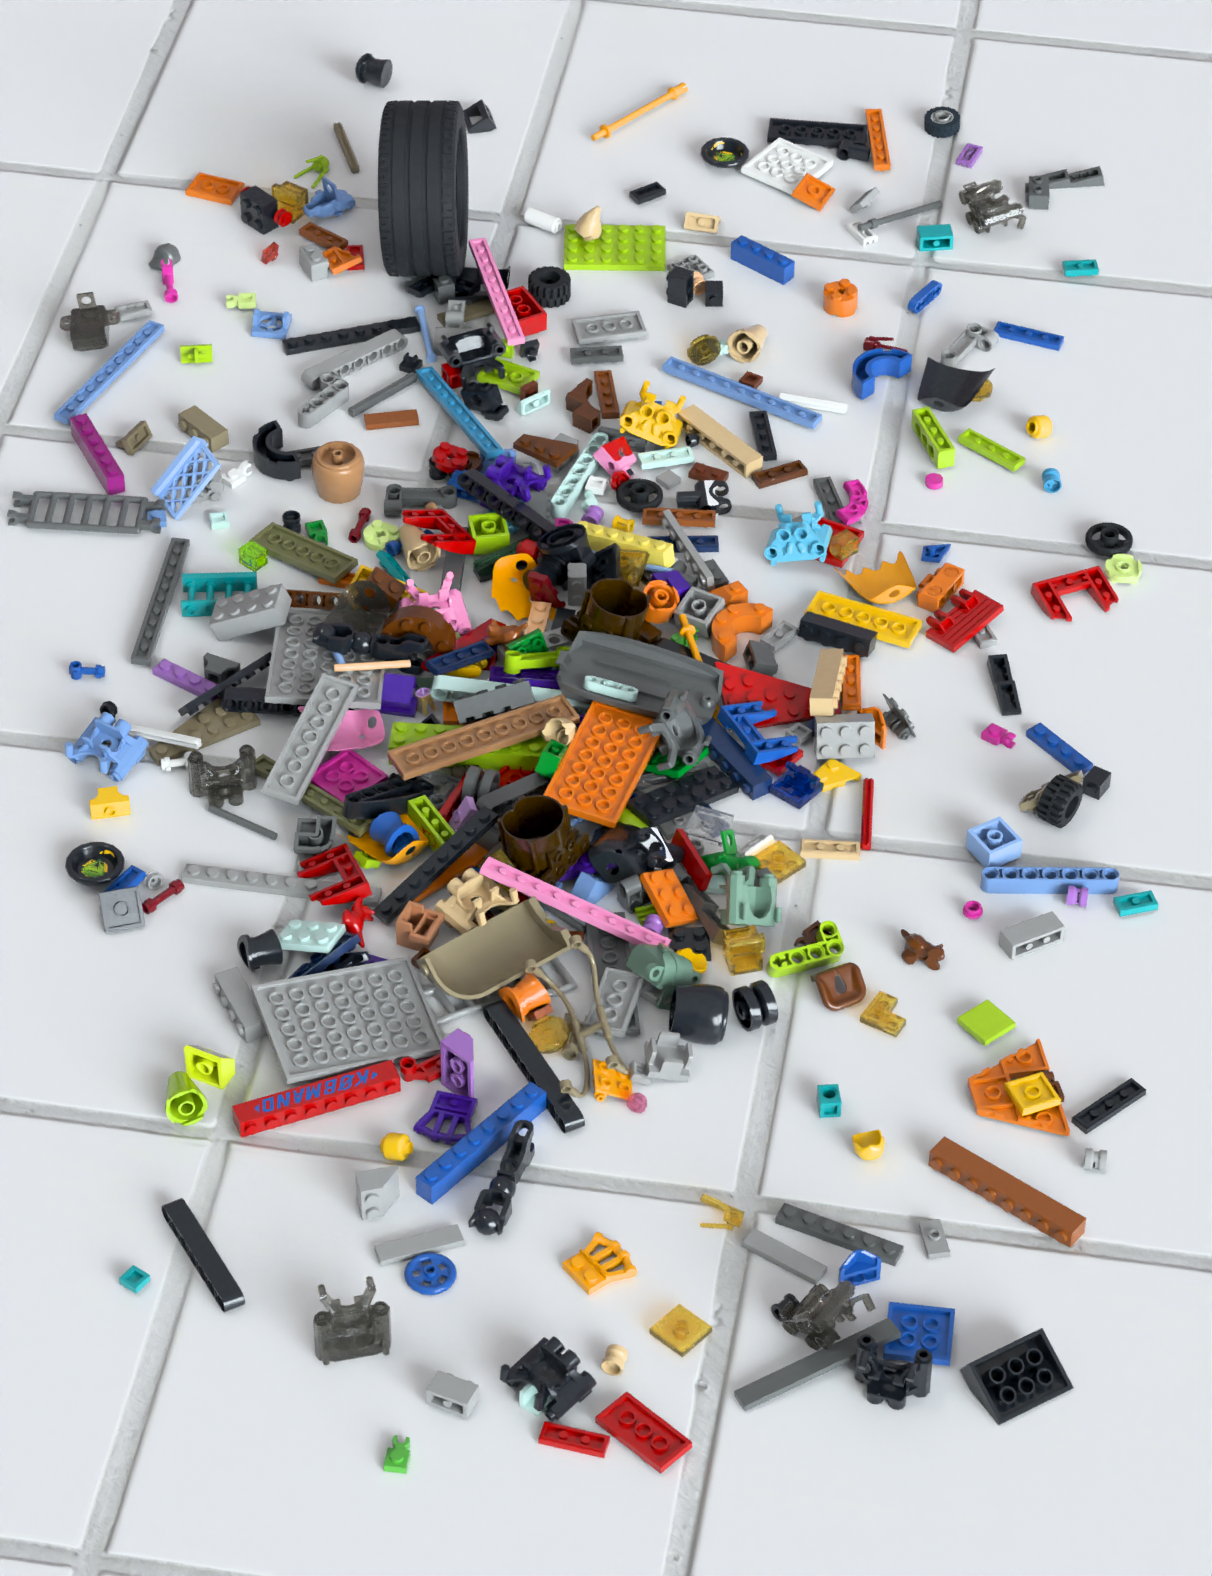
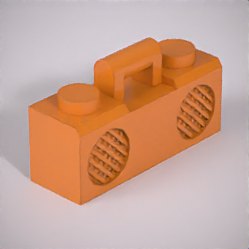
M945 563L941 568L938 567L934 575L927 574L918 585L919 590L916 598H918L917 606L933 613L938 609L941 610L963 585L965 569Z

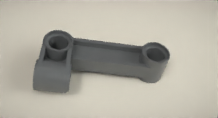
M391 484L386 488L384 516H401L403 505H426L431 501L445 509H453L457 506V489L452 485H445L442 488H404L398 484Z
M676 864L673 870L682 887L685 883L691 884L692 877L682 866ZM637 874L617 882V900L629 913H635L636 907H641L651 901Z

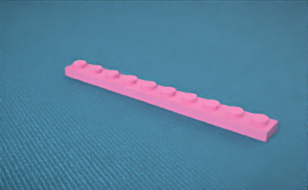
M486 238L469 240L470 250L507 345L525 343L524 334Z
M488 857L480 869V874L507 887H514L517 891L530 897L535 896L537 900L544 904L550 905L636 946L642 943L653 945L661 943L667 947L670 945L671 939L494 858Z

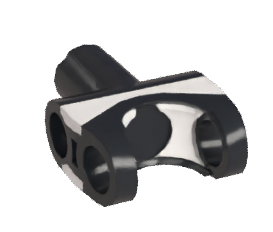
M699 481L694 486L695 491L676 492L677 508L697 507L698 510H716V515L727 514L732 508L731 501L723 498L729 492L728 484L724 481ZM720 486L725 487L723 491L716 490ZM722 504L728 505L726 508H719Z
M644 827L633 835L635 842L641 845L649 854L645 861L650 868L659 871L672 869L676 863H680L684 859L685 851L683 847L666 843L661 831L657 828Z

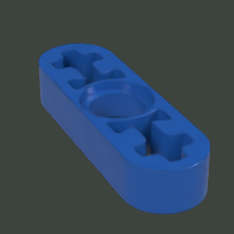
M935 280L928 283L910 299L908 310L916 314L919 313L940 294L942 283Z

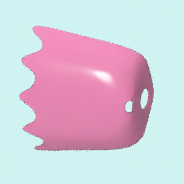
M305 706L298 707V710L303 712ZM375 709L348 710L326 751L366 749L382 743L385 738V730L380 712ZM373 716L376 718V725L374 728H369L368 720ZM360 735H364L365 739H361Z

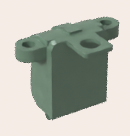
M661 943L658 945L638 944L632 949L630 956L626 958V966L655 987L663 989L656 1005L659 1009L670 1010L671 1001L666 1005L663 1002L666 996H672L676 985L699 984L701 981V974L693 969L691 961L676 954L672 948Z

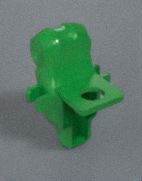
M733 829L720 832L724 851L700 856L710 872L711 867L720 863H726L731 871H738L748 865L754 866L756 871L760 867V861L757 857L739 854ZM727 835L729 836V839H730V845H729V843H728V841H727ZM722 871V872L717 873V874H715V875H722V874L725 875V874H724V872Z

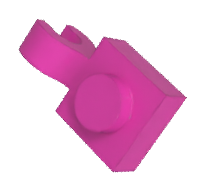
M991 723L981 732V739L995 746L1001 743L1011 749L1016 745L1012 741L1016 735L994 723Z

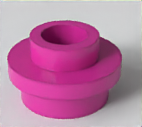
M968 901L963 907V914L967 918L977 919L982 916L983 908L977 901Z

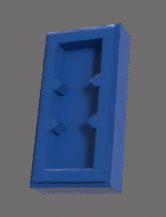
M131 865L104 891L138 886L147 875L141 869Z

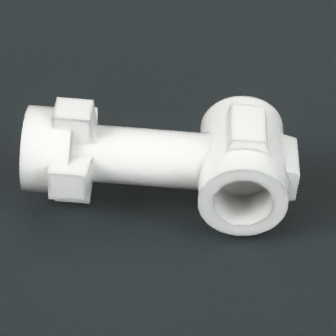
M191 751L186 752L183 755L184 758L170 760V757H164L161 759V769L171 771V767L185 766L186 770L193 771L197 768L198 759L195 753Z

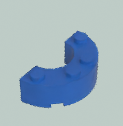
M877 348L859 355L854 361L851 385L854 394L863 400L874 394L875 377L888 375L899 379L911 372L912 354L892 348V351H883V348Z

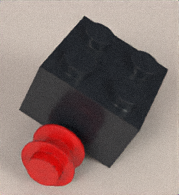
M256 185L253 187L247 186L241 190V219L256 231L265 235L278 228L279 225L286 227L291 223L292 214L284 208L278 210L277 199Z

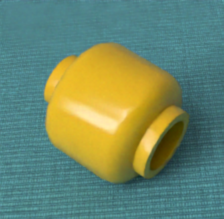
M1046 415L1032 416L1026 424V430L1032 438H1046L1051 434L1053 428L1051 419Z
M390 1132L382 1138L380 1151L388 1160L404 1161L409 1157V1154H412L413 1143L407 1134Z

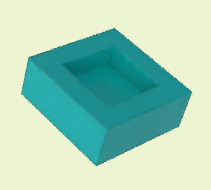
M135 1265L131 1266L119 1278V1284L135 1294L151 1281L150 1275Z

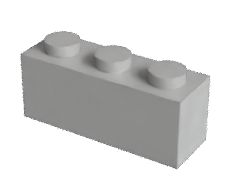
M1053 911L1041 914L1038 917L1000 930L999 946L1013 960L1063 941L1065 926Z

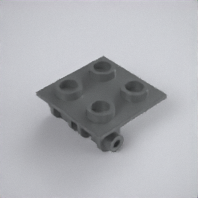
M883 694L890 708L888 712L883 713L885 724L901 740H907L910 734L916 737L913 731L915 727L908 719L909 715L903 708L900 710L898 708L899 705L892 697L889 699Z

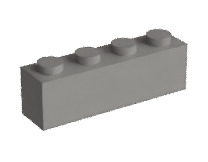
M238 967L214 974L215 983L212 984L213 990L216 995L219 994L222 1007L227 1008L230 1021L235 1022L238 1035H242L246 1042L267 1036L268 1034L251 990Z

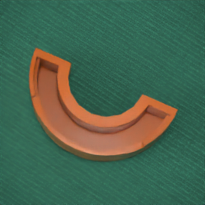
M762 603L731 604L721 610L712 622L711 644L715 656L720 661L726 663L737 654L736 635L745 632L761 635L772 627L773 609Z

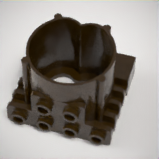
M619 577V579L607 578L595 582L591 589L586 590L581 610L576 615L570 616L569 619H565L560 631L563 636L572 642L579 631L606 633L654 645L662 635L661 630L645 620L651 596L638 589H634L623 577Z
M521 795L520 799L515 802L513 809L507 811L502 818L497 819L501 839L483 858L484 862L488 857L494 858L554 886L572 865H575L578 859L588 851L590 840L587 833L580 834L579 830L575 828L572 830L567 805L562 806L557 800L548 796L532 795L525 797V795Z

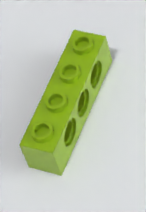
M929 406L912 410L911 427L936 468L954 466L955 448Z

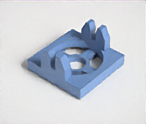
M255 309L251 336L285 340L292 321V314H289L287 311L276 313ZM264 319L271 320L267 323H260ZM276 321H283V325H279ZM270 325H275V326H276V327L273 328V329L268 328V326H270Z

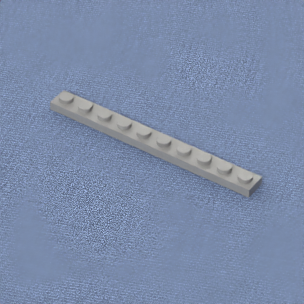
M188 863L182 875V882L187 884L310 899L308 895L338 883ZM370 887L373 895L363 898L362 905L377 907L382 896V888ZM355 901L348 902L345 904H354Z

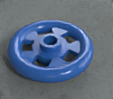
M423 1253L414 1257L408 1262L404 1271L407 1285L412 1290L424 1295H436L445 1292L454 1284L457 1276L454 1263L448 1257L438 1253ZM423 1262H431V1264L422 1266ZM442 1264L446 1269L441 1270L438 1265ZM413 1271H420V1276H413ZM441 1276L446 1278L443 1283L438 1282ZM422 1281L431 1283L430 1286L421 1285Z

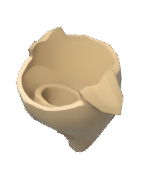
M595 206L584 213L575 225V231L584 237L583 241H594V239L601 236V208L599 206Z
M552 718L545 724L544 729L541 731V736L547 742L553 739L568 746L578 728L573 721L567 718Z

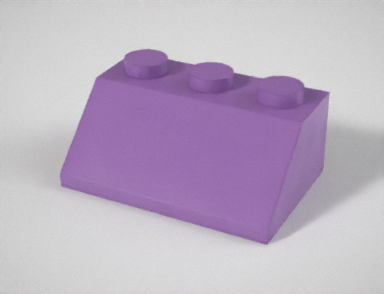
M458 1028L440 1041L441 1084L454 1094L474 1098L473 1038Z

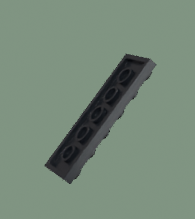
M770 118L767 142H774L780 137L794 144L839 147L842 140L848 139L853 144L865 146L867 125Z
M711 766L628 800L626 808L647 826L656 827L738 793L739 785L718 768Z

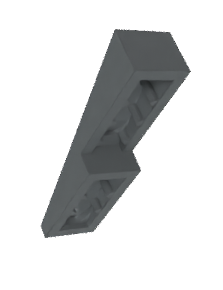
M1100 166L1068 174L1067 169L1040 175L1041 177H1049V189L1105 186Z
M685 883L683 888L712 943L727 947L735 933L727 925L720 924V918L715 914L719 906L704 891H699L697 886Z

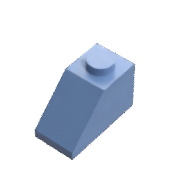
M581 872L571 893L585 901L596 904L613 890L615 885L607 882L600 876Z

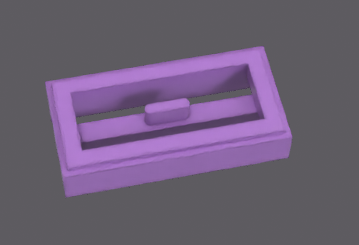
M967 143L956 159V165L959 166L961 163L962 167L968 165V168L971 169L981 155L983 147Z

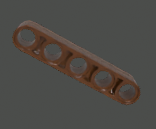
M286 589L292 599L290 607L342 610L347 606L348 602L347 597L342 593ZM301 595L304 597L303 603L300 601ZM318 596L321 598L320 604L317 602ZM335 597L338 599L337 606L334 604Z

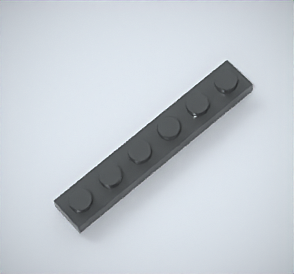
M787 1203L782 1205L775 1217L776 1224L853 1252L864 1249L879 1256L881 1262L896 1266L904 1251L903 1245Z

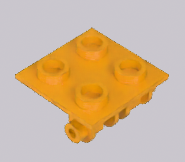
M592 1059L594 1098L602 1102L607 1095L633 1102L632 1081L630 1080L629 1073L625 1075L615 1069H608L606 1062Z

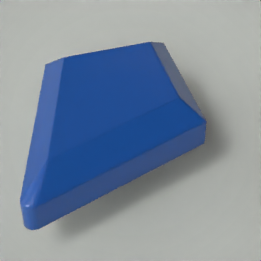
M951 544L923 546L921 561L940 563L951 548Z

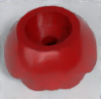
M618 470L614 472L609 481L611 488L616 492L623 482L630 480V477L625 471Z

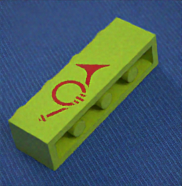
M426 795L408 801V816L429 840L428 845L435 852L455 834L454 830Z

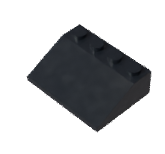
M1043 1328L1003 1346L960 1369L971 1392L998 1425L1074 1388Z

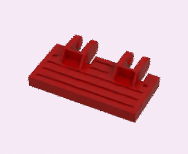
M963 588L959 590L961 597L956 595L951 597L955 607L946 614L938 609L934 612L935 618L931 616L926 618L927 624L932 627L926 631V637L955 653L1004 611L1003 605L977 590L970 592Z

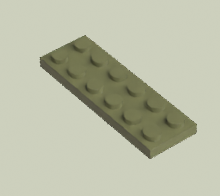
M273 522L249 540L250 547L334 584L358 566V559Z

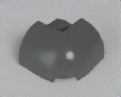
M317 815V819L298 818L294 853L319 854L328 850L335 838L337 816Z

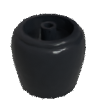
M711 984L676 985L671 999L668 1031L679 1033L680 1039L696 1044L715 1045L721 1042L725 1035L728 1019V992L721 986Z

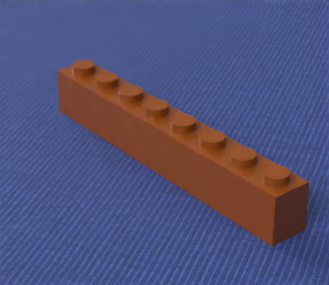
M944 1136L930 1150L928 1166L965 1186L968 1190L977 1193L987 1201L996 1204L1004 1211L1020 1218L1023 1222L1032 1225L1040 1232L1051 1236L1059 1243H1063L1070 1248L1085 1233L1086 1218L947 1137Z

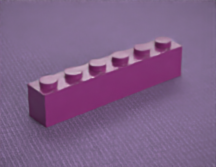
M87 413L71 417V435L107 495L125 492L124 474Z

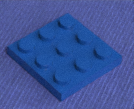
M889 1302L887 1318H890L901 1332V1337L884 1345L883 1359L914 1362L916 1351L927 1349L932 1353V1364L950 1366L955 1309Z

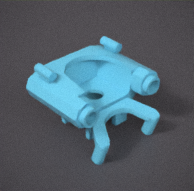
M815 501L816 512L813 515L811 512L802 513V522H792L791 514H784L781 504L775 505L780 522L778 524L779 528L772 530L764 552L765 557L771 560L770 564L772 566H775L776 562L813 560L819 557L821 562L825 561L826 551L833 530L829 525L823 524L820 526L817 524L824 515L821 501Z

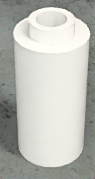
M529 207L525 213L524 221L528 224L553 234L559 232L562 228V222L559 217L534 207Z

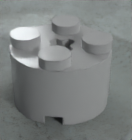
M208 462L207 471H210L213 465L212 463ZM199 463L198 472H202L203 463ZM193 465L192 469H190L188 473H193ZM220 468L193 501L195 504L221 499L224 486ZM202 475L197 476V485L201 482ZM192 476L188 477L187 486L191 485ZM187 489L188 495L190 496L191 489Z

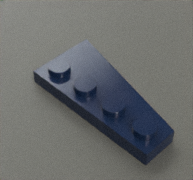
M345 932L329 953L315 952L310 957L311 962L302 964L289 978L325 972V968L330 964L337 963L343 954L354 950L356 944L361 939L358 934Z

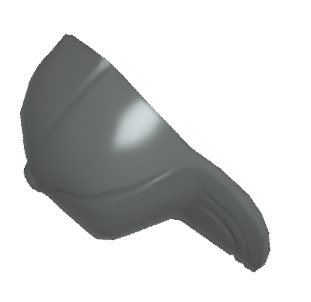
M170 243L158 246L153 258L149 262V266L162 270L161 260L163 259L164 264H169V258L172 260V265L178 263L181 257L177 247Z

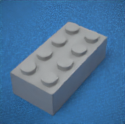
M282 583L270 585L262 589H255L243 594H236L228 598H221L216 600L209 626L217 639L222 641L284 625L292 599Z

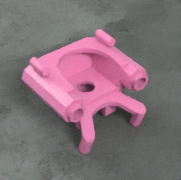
M453 572L446 574L441 590L434 595H428V592L420 593L414 586L413 580H407L405 584L406 591L413 597L415 602L408 597L400 600L399 608L411 605L425 606L432 609L439 608L436 611L441 613L448 623H451L454 631H458L460 636H464L473 630L461 592L457 589L450 590L454 577Z

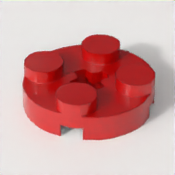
M441 442L440 446L433 450L432 462L434 461L436 467L443 472L463 471L468 462L467 450L451 445L448 442Z

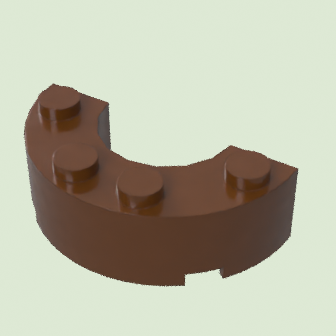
M419 605L405 606L399 608L392 615L390 614L385 620L380 633L393 637H402L410 632L426 636L436 653H449L454 651L456 645V635L451 623H448L438 611Z

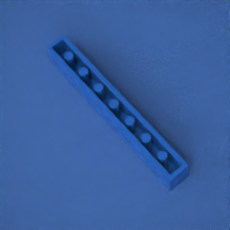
M529 1082L417 1175L416 1194L431 1205L434 1204L508 1142L511 1130L518 1120L531 1122L546 1110V1091Z

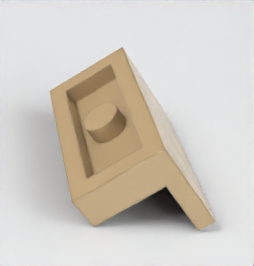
M686 212L684 229L717 234L721 218L719 216Z

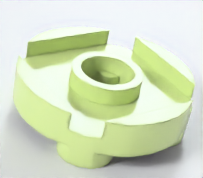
M374 520L363 531V541H365L366 547L374 551H383V548H386V544L392 540L399 541L398 526L382 522L381 520Z
M1115 554L1112 556V559L1106 560L1104 571L1108 576V580L1112 583L1134 584L1141 576L1142 564L1139 560L1138 562L1134 560L1132 555Z

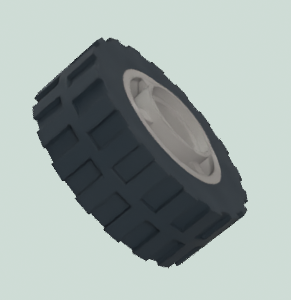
M944 106L930 109L924 116L925 132L937 138L952 137L960 129L959 112Z

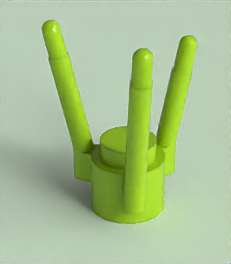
M323 155L306 160V163L313 162V165L294 175V178L312 169L316 172H321L311 186L314 189L325 173L329 171V160Z

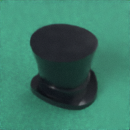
M366 53L358 60L355 71L360 83L365 84L366 81H370L384 88L391 79L393 67L390 59H375L372 54Z
M544 554L538 558V565L526 571L523 575V583L528 591V574L530 571L547 575L555 587L563 584L568 579V565L558 557Z
M269 929L256 937H250L248 934L239 937L237 941L238 953L252 973H255V969H260L262 965H281L283 963L282 947L273 929Z

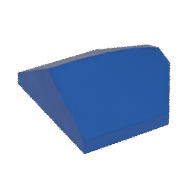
M864 1249L852 1252L839 1268V1291L880 1280L881 1258Z

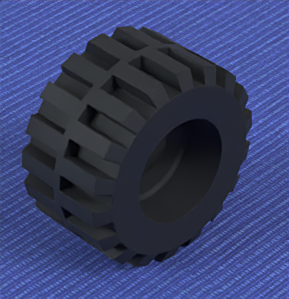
M543 266L542 268H537L528 276V292L543 308L560 307V305L566 304L571 297L570 274L559 267Z
M1062 774L1056 775L1047 784L1039 799L1037 807L1038 818L1058 828L1065 827L1072 820L1080 806L1083 796L1082 784Z

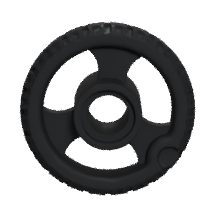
M641 478L631 479L623 482L618 487L616 499L622 508L642 513L643 509L657 508L662 503L663 491L654 481ZM656 494L657 497L649 502V495ZM624 497H631L630 502L627 501Z
M1103 522L1095 524L1088 529L1085 542L1087 547L1095 554L1112 557L1115 554H1126L1132 547L1133 536L1124 526ZM1098 532H1101L1100 539H1092L1093 535H1095ZM1119 534L1122 535L1126 540L1118 539Z

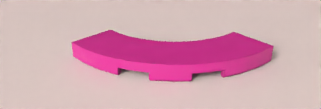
M859 479L847 481L843 484V488L849 496V504L844 508L838 509L836 516L845 525H850L860 520L868 507L867 491Z

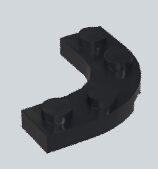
M431 276L419 280L408 287V293L417 298L425 297L434 292L433 279L438 277ZM461 276L451 277L455 285V291L465 296H472L480 291V284Z

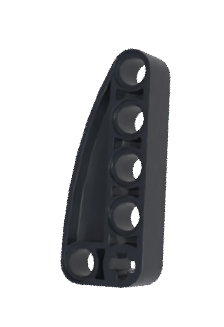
M399 776L347 794L344 799L343 816L347 819H374L385 812H396L399 815L408 813V801L423 795L429 798L434 793V785L421 776L403 780Z

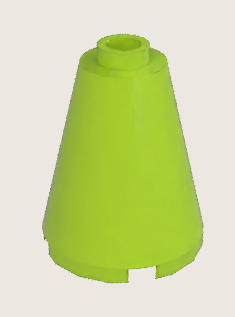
M183 1071L174 1072L168 1079L165 1104L167 1117L171 1122L181 1123L182 1126L197 1123L204 1117V1113L208 1108L206 1097L187 1073Z

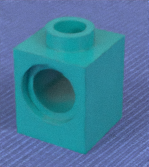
M838 1084L817 1085L816 1100L819 1117H841L842 1102Z

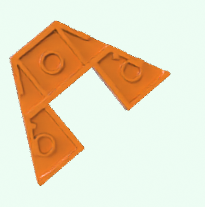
M1037 1039L1036 1043L1025 1049H1019L1016 1054H1010L1001 1059L996 1066L992 1068L987 1067L980 1074L968 1078L967 1085L977 1115L1069 1136L1070 1129L1061 1104L1022 1116L1004 1089V1083L1011 1081V1079L1023 1078L1039 1073V1071L1050 1070L1040 1039Z

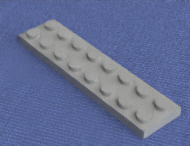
M322 674L262 787V794L295 805L300 803L359 690L358 684Z

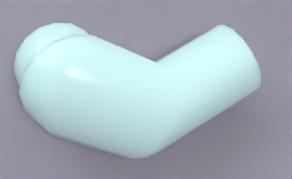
M587 491L585 493V502L581 503L584 511L587 510L588 506H597L598 504L593 492Z

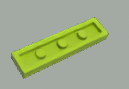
M970 428L958 436L959 443L1013 472L1025 464L1023 456Z

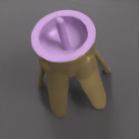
M429 688L418 689L415 693L418 699L417 712H419L421 704L423 715L427 716V701L433 711H436L435 703L431 698Z

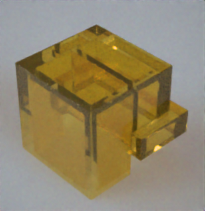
M285 181L281 185L275 183L271 186L272 196L277 199L278 210L284 208L287 212H290L292 214V224L305 215L303 206L308 204V189L289 181Z
M755 925L723 930V956L731 976L763 971L761 953H765L766 938L764 933L758 934Z

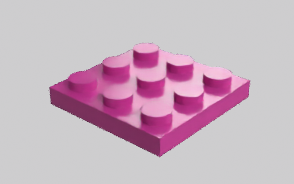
M346 750L320 765L310 783L344 803L347 794L384 782L388 779V775L353 750Z

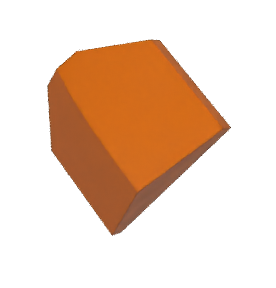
M877 707L857 710V714H873L875 720V744L884 749L886 746L887 728L881 710Z

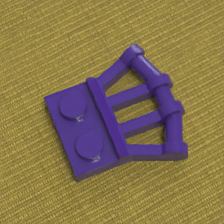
M437 1090L429 1111L416 1122L413 1131L417 1134L422 1133L433 1142L443 1141L447 1145L457 1143L471 1131L470 1123H472L478 1099ZM434 1117H438L433 1130L426 1127ZM444 1120H452L448 1132H440ZM459 1122L465 1123L466 1134H455Z

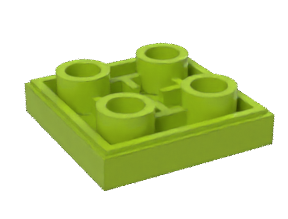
M988 999L957 1017V1023L984 1046L1014 1029L1016 1022Z

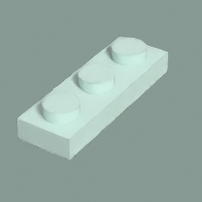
M685 446L638 453V461L641 469L644 470L693 463L694 455L691 447Z

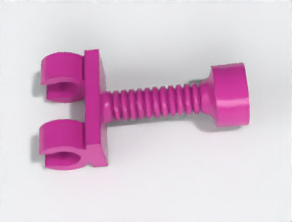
M169 258V264H164L162 259L163 285H166L167 288L164 292V298L166 302L174 303L178 300V292L176 289H173L172 260Z

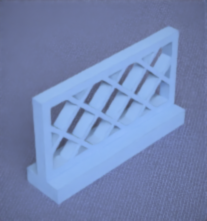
M195 436L189 440L151 488L154 495H157L160 499H165L166 508L176 520L180 519L221 467L220 463L207 446L209 444L206 440ZM204 451L203 459L199 460V456ZM208 462H212L214 464L210 471H207ZM199 463H203L202 472H198ZM193 465V473H188V470ZM202 475L201 482L197 485V476ZM192 476V483L187 486L188 477ZM182 479V486L177 487L179 481ZM187 489H191L190 496L186 498ZM177 490H181V499H176ZM172 491L171 500H167V496ZM180 502V508L176 512V503Z

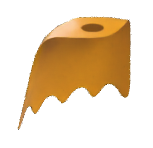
M901 551L898 552L897 560L894 564L882 561L879 570H871L864 567L860 575H856L846 570V575H843L836 569L857 593L867 601L876 604L895 603L911 594L917 588L905 556Z
M514 554L502 557L497 560L493 569L491 596L496 599L501 612L508 610L517 621H520L522 618H529L532 607L529 599L530 592L523 583V575L526 571L537 566V564L528 554ZM525 560L527 567L524 570H518L516 568L518 561ZM513 577L517 579V581L512 582L511 578ZM551 607L549 619L553 621L556 611L555 608Z
M407 814L399 816L403 824H409L418 832L419 840L408 844L393 858L385 854V846L372 840L369 830L363 834L362 838L347 835L349 839L347 841L354 844L373 859L391 865L410 861L429 843L427 837ZM415 846V850L411 854L406 855L407 850Z

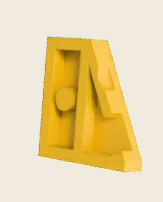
M829 759L808 777V784L825 792L834 787L844 786L846 781L853 779L856 782L860 781L861 773L835 759Z

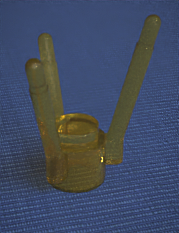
M702 1194L700 1198L702 1202L725 1212L723 1221H726L727 1224L701 1223L700 1227L721 1228L733 1231L734 1227L740 1228L744 1218V1211L731 1207L707 1194Z

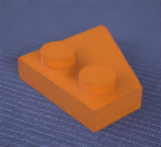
M336 246L322 252L324 258L328 259L329 270L333 275L363 262L360 255L353 256L350 251L341 250V248Z

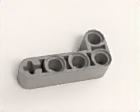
M332 373L322 374L320 376V392L302 404L297 410L299 427L303 429L311 428L349 400L348 382Z

